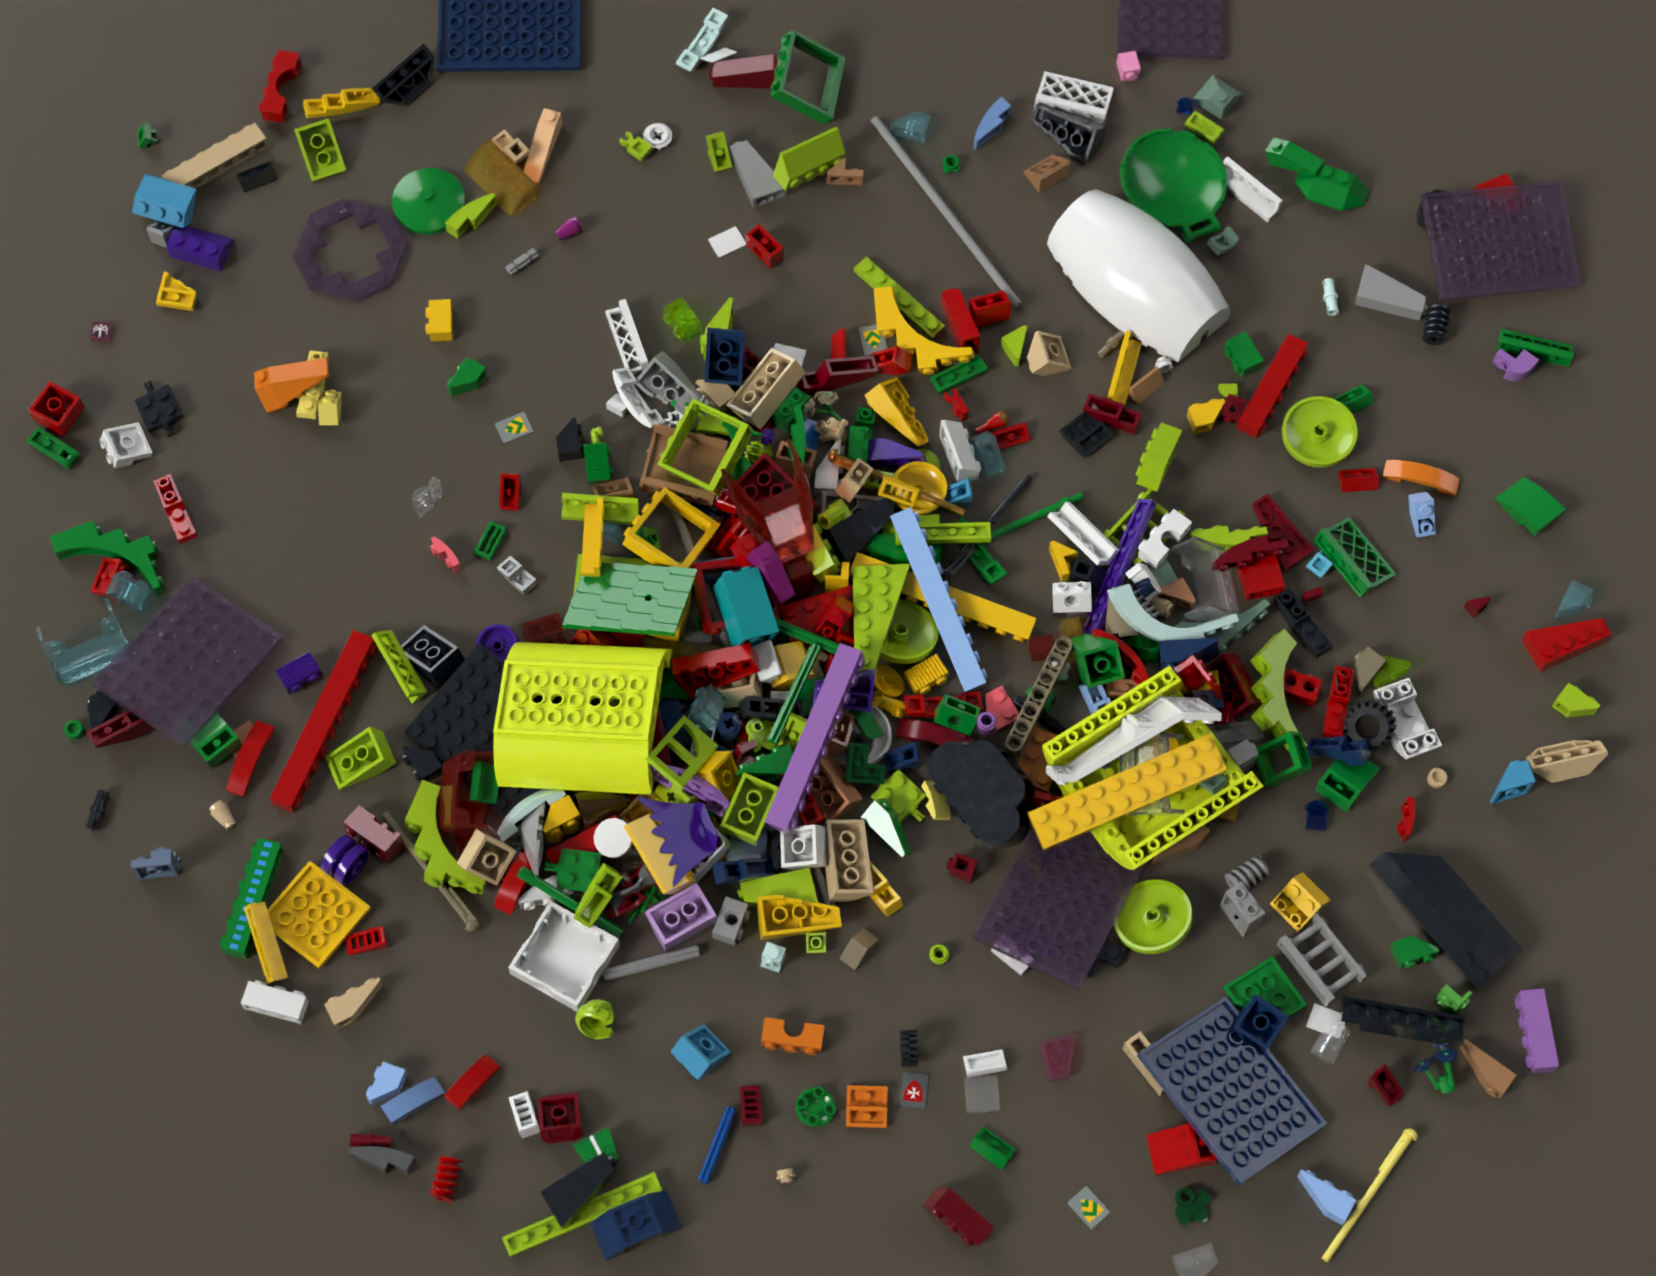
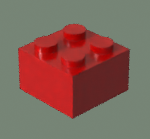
M49 381L28 411L34 421L64 437L85 406L80 397Z

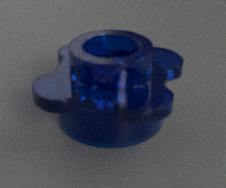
M1182 97L1177 101V113L1192 114L1194 112V100L1189 97Z

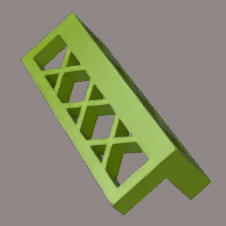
M562 493L563 507L561 517L563 520L584 521L585 504H597L598 498L604 499V523L633 525L634 519L639 514L638 498Z
M393 631L374 632L371 636L406 697L409 698L412 704L418 703L427 693V690Z

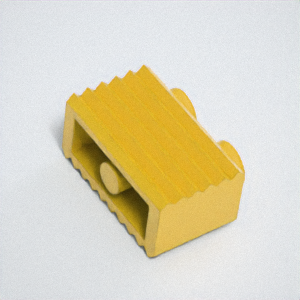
M937 654L904 672V680L914 695H925L930 692L931 687L935 685L941 686L949 678V671Z

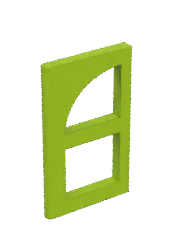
M683 715L645 760L679 790H683L715 752L718 745ZM681 727L685 728L693 739L696 747V757L673 738ZM665 745L689 765L680 777L657 757V754Z

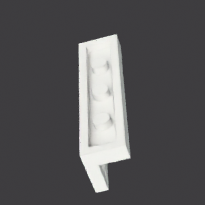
M1227 156L1223 162L1227 175L1226 189L1266 222H1269L1280 211L1282 199Z
M623 299L619 301V307L607 310L605 314L624 367L629 368L628 364L631 359L639 363V367L629 369L632 374H636L645 369L648 365V360L627 301ZM621 313L622 318L618 323L612 320L611 315ZM620 328L628 332L625 338L617 335ZM625 344L633 346L630 354L623 351Z
M1065 502L1059 512H1050L1047 516L1096 565H1109L1119 552V549L1072 503Z

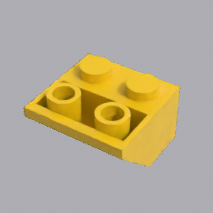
M569 795L552 803L543 828L547 845L560 842L563 839L562 837L568 834L573 835L582 827L580 814Z
M1302 872L1292 878L1270 905L1299 932L1312 920L1314 914L1321 912L1331 899Z

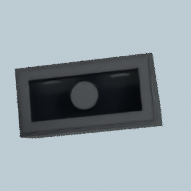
M270 161L236 174L245 193L278 180Z

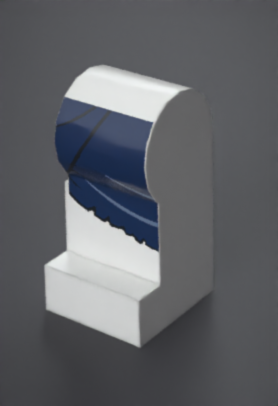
M1137 563L1125 573L1129 579H1132L1145 600L1151 601L1161 593V588L1147 564Z

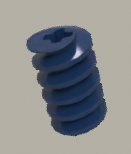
M725 712L717 720L715 736L717 741L723 746L734 745L740 736L741 719L735 713Z

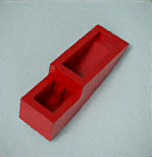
M486 1054L483 1055L444 1095L445 1100L461 1112L473 1097L476 1098L501 1066Z

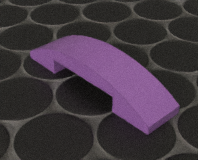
M667 765L679 777L685 772V769ZM657 770L653 780L671 788L672 783ZM696 774L683 788L687 792L706 801V809L721 817L730 804L728 799L714 785Z

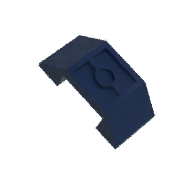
M666 1190L645 1194L612 1208L590 1223L606 1261L624 1254L625 1249L662 1234L664 1237L682 1229Z

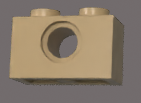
M858 458L834 492L848 502H851L873 468Z

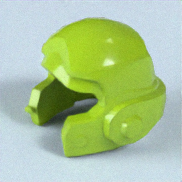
M596 999L588 1001L578 1009L575 1018L576 1025L584 1035L595 1040L612 1036L613 1029L611 1027L606 1028L614 1021L611 1003Z

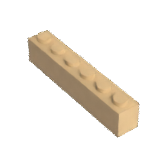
M256 123L247 125L243 130L236 134H231L220 143H215L211 148L198 153L192 159L184 161L176 168L166 171L161 177L162 179L197 189L269 148L267 139Z

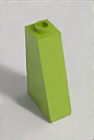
M810 867L740 883V890H737L739 901L747 903L750 908H758L757 897L782 895L788 898L818 903Z

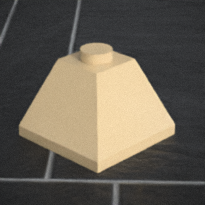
M1036 331L1027 356L1031 372L1047 376L1070 370L1071 365L1061 336Z

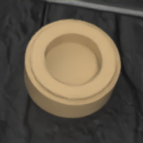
M1434 768L1428 773L1427 782L1433 788H1441L1446 784L1448 777L1443 769Z

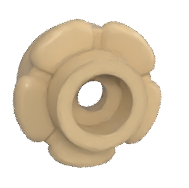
M793 1168L777 1171L778 1177L776 1180H781V1184L793 1182L796 1174H794Z

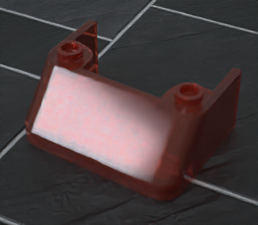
M463 751L443 763L437 826L444 835L472 836L475 830L478 829L490 836H496V831L489 824H470V814L465 809H460L463 771L471 770L475 765V761L494 764V751Z

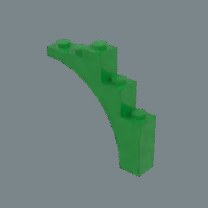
M92 520L49 537L59 560L80 555H102L121 559L143 575L151 585L156 597L164 594L161 588L164 586L161 576H157L155 573L158 570L155 560L158 559L156 552L159 549L155 541L151 542L149 535L131 542L128 534H123L121 528L103 534L100 526H95Z

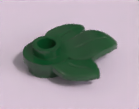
M1180 1188L1175 1194V1201L1177 1203L1175 1215L1180 1224L1186 1226L1190 1219L1196 1222H1206L1208 1215L1204 1205L1212 1200L1210 1195L1203 1190L1192 1191L1190 1188ZM1186 1195L1188 1196L1189 1200L1187 1202H1184L1181 1199V1196Z

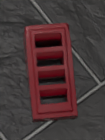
M760 1085L740 1086L742 1127L763 1126ZM756 1091V1095L744 1096V1092ZM757 1099V1102L745 1103V1100ZM745 1107H757V1110L745 1111ZM758 1114V1117L746 1118V1115Z

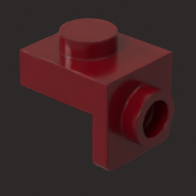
M754 740L747 743L742 741L736 746L732 756L737 767L746 762L749 764L755 762L752 753L758 745Z

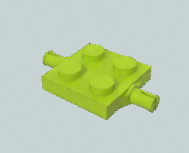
M899 769L891 777L884 778V785L880 784L879 789L871 796L873 800L881 798L888 800L896 811L900 823L911 815L919 822H922L925 818L918 810V807L926 798V795Z

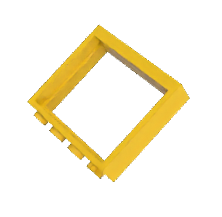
M663 487L660 492L656 491L651 498L652 503H647L641 511L643 513L642 516L639 514L636 516L632 523L634 526L626 529L623 534L626 537L622 545L653 566L690 568L715 536L721 524L666 487ZM660 502L705 531L682 564H679L636 535Z

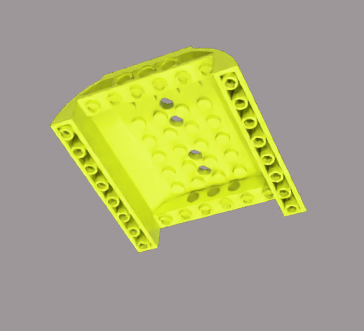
M530 642L515 643L504 662L493 730L494 769L498 787L651 795L654 775L650 769V763L645 759L652 752L663 669L670 666L672 650ZM536 696H543V700L540 703L533 702ZM555 697H562V701L559 704L552 703ZM595 698L601 699V702H600L599 705H597V706H592V705H591V701H592L593 699H595ZM614 699L620 700L619 705L616 707L610 706L611 701Z
M1168 666L1042 745L1047 764L1066 766L1122 725V718H1127V714H1138L1161 696L1184 697L1179 690L1181 679L1171 666ZM1181 720L1159 734L1172 730L1179 746H1182L1211 733L1227 768L1226 773L1222 774V776L1227 778L1228 784L1215 795L1196 785L1090 831L1107 855L1109 854L1126 869L1135 870L1264 787L1252 771L1246 775L1242 772L1202 720H1195V723H1186ZM1154 736L1114 759L1107 769L1104 770L1100 767L1076 782H1068V785L1058 784L1063 796L1070 795L1155 758L1152 745Z

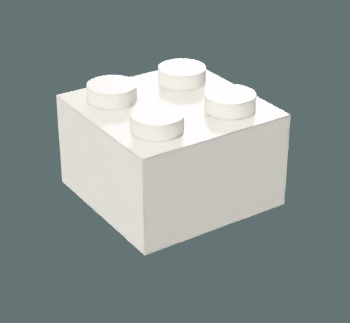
M816 824L796 826L790 835L780 832L781 868L798 870L808 867H827L826 827Z

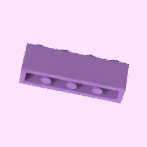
M1544 988L1520 991L1515 997V1007L1519 1009L1520 1013L1518 1024L1520 1029H1523L1522 1045L1527 1050V1068H1530L1531 1074L1554 1072L1559 1067Z

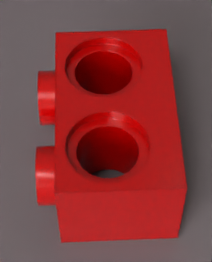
M1285 669V699L1314 707L1322 680L1314 675L1301 674L1294 669ZM1286 681L1293 682L1294 686L1287 685ZM1304 687H1311L1313 691H1306Z

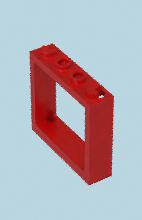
M736 558L694 563L691 567L692 569H697L693 584L704 634L717 636L727 630L724 621L712 622L703 574L741 569L742 567ZM778 607L773 610V614L775 618L781 620L780 610Z

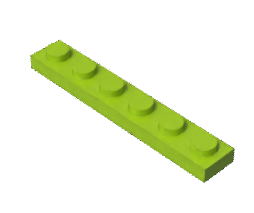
M865 257L854 267V272L873 289L892 286L901 314L928 338L933 340L945 329V325L868 257Z

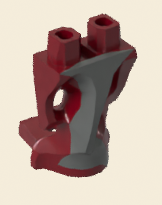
M645 862L633 872H630V870L620 872L625 882L622 886L618 883L611 893L612 898L609 901L611 907L605 911L609 919L614 920L618 917L629 916L648 898V895H645L643 891L650 887H659ZM634 895L639 896L636 902H632Z

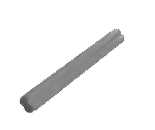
M697 945L607 968L603 970V976L608 981L698 957L700 955Z

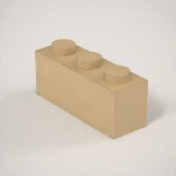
M1140 1031L1126 1041L1122 1049L1156 1093L1162 1096L1165 1093L1137 1057L1139 1052L1151 1045Z

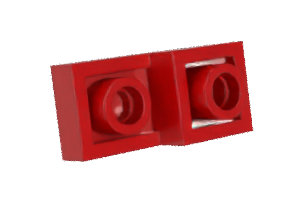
M1406 797L1401 805V812L1404 817L1397 824L1398 835H1401L1402 841L1408 839L1413 828L1415 819L1414 797Z

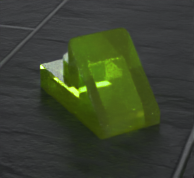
M1383 656L1386 659L1383 666L1384 669L1375 675L1373 685L1376 689H1379L1408 673L1412 666L1411 662Z

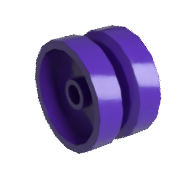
M494 624L486 627L479 634L476 646L479 643L482 644L504 663L511 647L515 643L520 642V640L508 626Z
M342 835L328 849L320 868L329 876L335 875V880L346 886L362 871L367 863L370 852L363 845H356L355 840L350 836Z

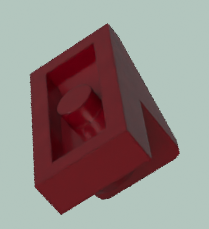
M1385 1063L1369 1076L1368 1086L1378 1091L1386 1105L1391 1107L1405 1094Z

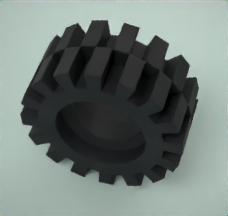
M900 1030L902 1067L918 1066L917 1030Z

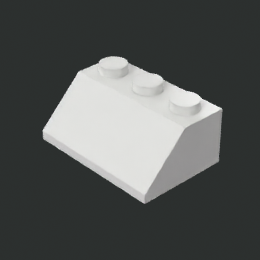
M941 420L939 438L956 483L967 478L970 481L979 479V472L982 471L979 461L975 460V449L968 442L969 434L967 429H963L961 422Z

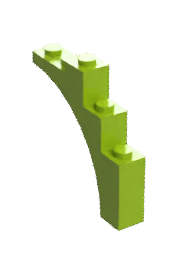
M1285 629L1275 634L1250 660L1256 670L1262 675L1251 687V690L1263 703L1251 718L1263 731L1269 728L1277 738L1289 731L1298 732L1290 717L1284 695L1285 666L1297 642ZM1285 744L1284 747L1289 751L1288 745Z
M422 780L405 818L404 828L411 833H420L414 846V855H417L422 860H430L424 872V881L432 887L438 886L441 888L446 881L451 886H460L471 893L483 894L486 880L466 871L458 865L441 840L435 815L441 786Z

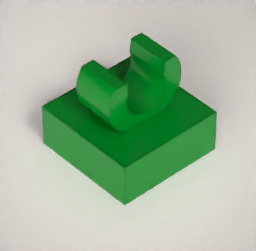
M143 123L137 131L139 148H146L148 144L155 145L158 139L151 137L155 136L157 131L151 129L148 123Z

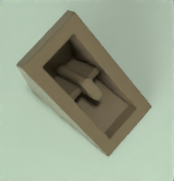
M861 929L850 939L839 960L856 971L878 943L879 939L866 929Z

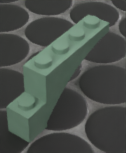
M1266 599L1262 600L1253 608L1237 615L1239 621L1233 623V627L1222 630V627L1215 629L1216 633L1206 635L1205 638L1218 637L1219 655L1221 656L1227 651L1229 644H1235L1242 637L1241 634L1244 631L1249 632L1255 626V622L1258 619L1263 620L1269 614L1270 603ZM1182 620L1175 627L1189 628L1202 623H1191Z

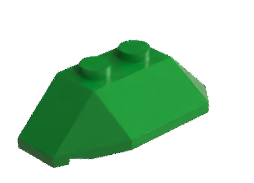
M1325 164L1317 176L1299 172L1295 180V184L1307 200L1341 212L1356 207H1363L1369 189L1356 175Z

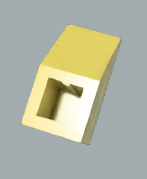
M326 390L322 393L318 402L319 425L339 424L342 392Z

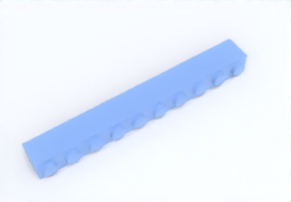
M910 507L891 515L890 518L964 691L971 692L987 685L985 680L989 678L985 669H980L978 662L981 660L977 650L972 651L970 645L973 644L970 634H965L963 627L966 625L962 615L958 616L955 611L958 609L957 603L954 598L950 599L948 592L951 589L947 580L943 581L940 576L943 574L942 568L939 563L935 564L933 557L936 554L932 545L928 547L925 541L928 539L927 533L924 528L920 529L918 522L921 519L918 512H913Z

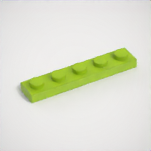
M990 522L919 524L920 529L924 528L927 533L928 539L925 540L927 544L991 542ZM895 529L896 545H902Z

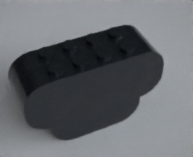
M983 740L975 741L970 745L949 741L941 744L932 752L927 762V771L935 783L933 786L940 794L943 793L946 796V803L952 809L955 808L959 812V819L971 827L970 832L975 838H980L988 845L1007 848L1014 846L1025 837L1030 827V819L1026 809L1034 801L1035 787L1031 779L1004 747Z

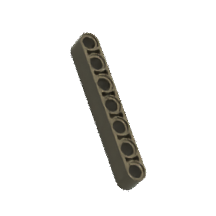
M1062 636L1055 641L1006 739L1005 749L1012 757H1018L1022 753L1071 654L1072 641L1068 637ZM1064 645V646H1066L1068 649H1067V650H1060V649H1059V646ZM1055 661L1059 663V666L1054 667L1050 663ZM1049 678L1051 682L1045 683L1042 679ZM1041 694L1044 698L1036 699L1034 695ZM1031 710L1035 712V715L1029 716L1026 714V711ZM1025 727L1027 731L1020 732L1017 728ZM1011 743H1015L1019 747L1017 749H1012L1009 745Z

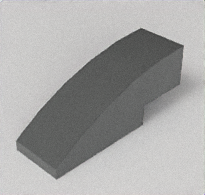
M356 1147L350 1148L348 1151L351 1157L386 1174L390 1167L409 1175L416 1163L414 1156L391 1148Z

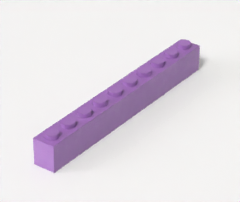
M839 644L766 817L765 823L768 827L789 835L792 830H795L798 823L797 816L805 807V797L812 790L813 778L819 774L821 759L827 755L829 740L834 738L836 723H839L842 719L844 704L847 705L850 700L849 692L857 683V673L865 664V656L861 650Z

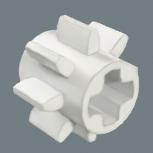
M675 410L672 413L668 412V418L664 419L666 425L676 429L677 422L682 419L683 414Z

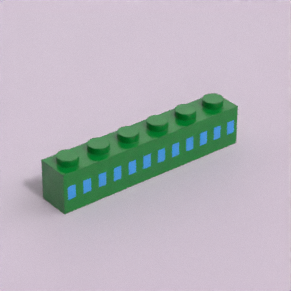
M258 838L257 842L252 845V857L250 862L246 863V875L244 880L240 881L238 888L240 893L238 898L234 899L232 917L229 916L227 919L226 928L228 929L226 935H223L220 940V947L224 954L243 959L248 958L254 939L244 908L255 902L257 904L265 901L266 904L284 850L281 843Z

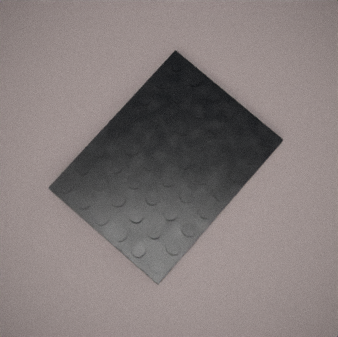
M480 643L404 731L424 750L432 751L440 764L470 790L474 761L494 765L493 730L504 663ZM536 696L533 702L540 703L543 700V696ZM499 787L497 804L487 805L505 819L518 803L543 789ZM522 819L516 822L515 825L518 826V823L521 824Z

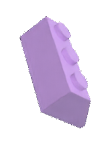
M697 883L645 911L647 919L665 952L712 926L717 921V915Z

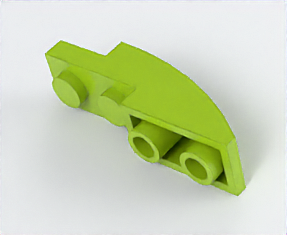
M1216 525L1210 529L1197 528L1191 531L1189 543L1209 550L1226 552L1241 542L1266 536L1268 531L1267 527L1254 526L1248 530L1236 529L1229 533L1228 526Z

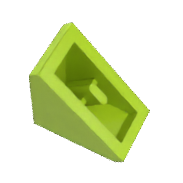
M1024 325L1001 339L1002 349L1015 366H1019L1026 337L1027 326Z

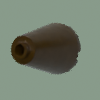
M578 792L574 794L584 831L614 815L622 813L631 804L627 793Z

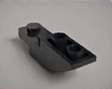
M1290 588L1273 597L1288 626L1305 649L1309 648L1316 658L1333 650L1331 642L1312 621L1310 612Z

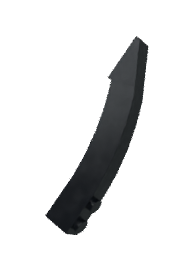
M1384 852L1370 864L1477 989L1496 975L1523 949L1442 856Z

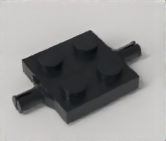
M147 381L148 384L145 382L144 386L148 393L134 401L149 433L158 429H164L167 437H171V434L172 436L175 434L171 425L184 416L169 384L154 389L152 382Z

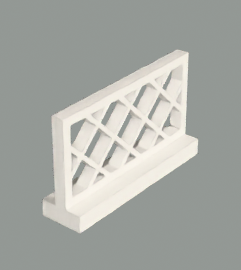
M1044 71L1036 96L1034 110L1036 104H1041L1104 126L1114 87ZM1046 79H1052L1056 83L1049 85ZM1069 83L1073 87L1066 89L1063 84ZM1060 87L1062 92L1056 94L1053 89ZM1086 87L1089 88L1090 91L1084 93L1081 90V88ZM1049 91L1052 96L1044 95L1042 93ZM1077 91L1080 95L1073 98L1070 93ZM1098 92H1107L1108 95L1101 97ZM1066 95L1069 98V100L1061 99L1059 97ZM1094 95L1097 100L1091 102L1088 97ZM1083 99L1087 104L1078 103L1077 101ZM1101 103L1104 109L1095 107V105Z

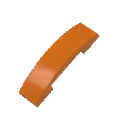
M1386 460L1382 478L1401 482L1402 479L1438 488L1437 492L1456 496L1460 480L1455 475L1439 468L1403 460Z

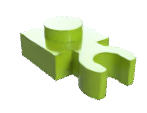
M626 132L628 140L620 138V144L623 147H628L627 152L642 162L653 150L652 145L639 136L633 139L632 134Z

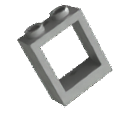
M1242 881L1225 892L1220 907L1242 937L1259 928L1265 915L1263 909Z

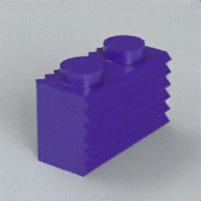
M310 651L275 670L288 694L299 692L303 686L309 682L315 683L322 676L321 669Z

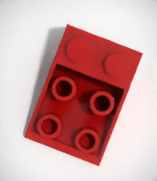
M1189 1123L1146 1135L1155 1175L1215 1165L1217 1158Z

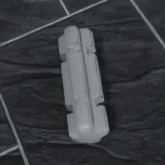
M531 248L527 251V254L524 253L514 260L513 264L510 263L505 268L510 275H513L517 272V269H522L531 260L538 258L539 254L534 248Z

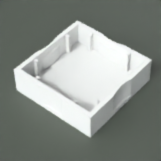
M550 901L535 924L531 936L523 943L508 968L511 975L569 1008L578 1011L600 979L603 970L606 969L620 946L619 939L595 925H592L591 928L586 927L573 918L574 914Z

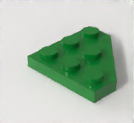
M1273 956L1223 987V991L1233 1005L1244 1007L1255 994L1289 1017L1307 1006Z

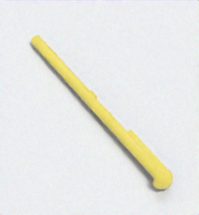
M1407 1128L1403 1131L1402 1136L1378 1169L1380 1173L1364 1197L1357 1202L1356 1208L1322 1256L1324 1261H1330L1412 1140H1417L1418 1136L1414 1129Z

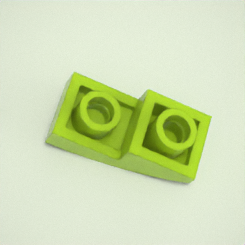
M699 413L700 421L697 423L696 432L712 436L715 433L729 436V432L722 426L723 421L709 414L703 416V413Z
M826 930L806 933V953H826Z

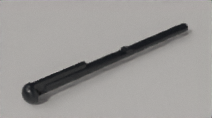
M1026 474L986 522H990V525H994L1001 514L1032 479L1031 475ZM967 543L945 570L942 569L943 574L940 576L943 581L951 580L976 550L974 546L977 543Z

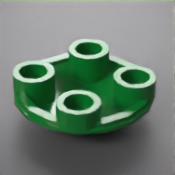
M819 1086L804 1090L796 1101L798 1118L810 1127H821L828 1124L836 1111L833 1096Z

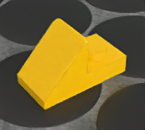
M1051 541L1049 551L1061 582L1068 581L1071 573L1069 562L1076 560L1078 552L1056 541Z

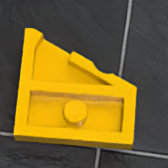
M163 272L156 299L157 306L193 311L197 297L196 291L186 287L181 281L175 280L169 273Z

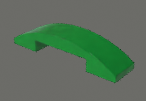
M963 517L962 519L958 520V521L955 522V523H968V522H967V521L965 520V518ZM957 543V545L959 546V548H960L961 550H962L963 547L967 544V543ZM977 543L974 546L976 550L968 560L979 574L992 585L1007 576V573L997 560L994 561L981 543Z

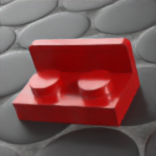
M103 558L90 592L94 595L109 596L114 601H119L132 568L121 559Z

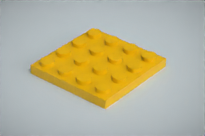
M309 861L268 908V914L275 936L320 970L346 937L371 910V907Z

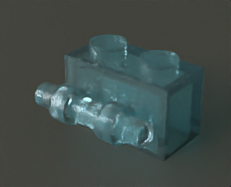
M712 684L697 690L695 700L690 705L689 714L686 716L695 725L698 724L704 731L719 722L726 702V698Z

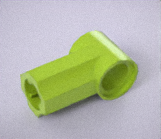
M840 498L831 503L827 510L818 515L817 523L820 527L827 530L836 523L850 517L852 513L844 499Z

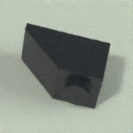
M98 690L94 695L90 696L87 702L92 729L114 718L120 709L117 700Z

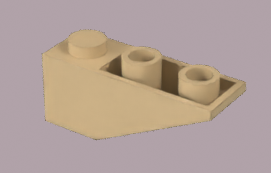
M371 978L365 981L364 985L358 988L352 987L346 991V994L340 997L334 996L324 1004L336 1030L356 1021L383 986L380 978Z

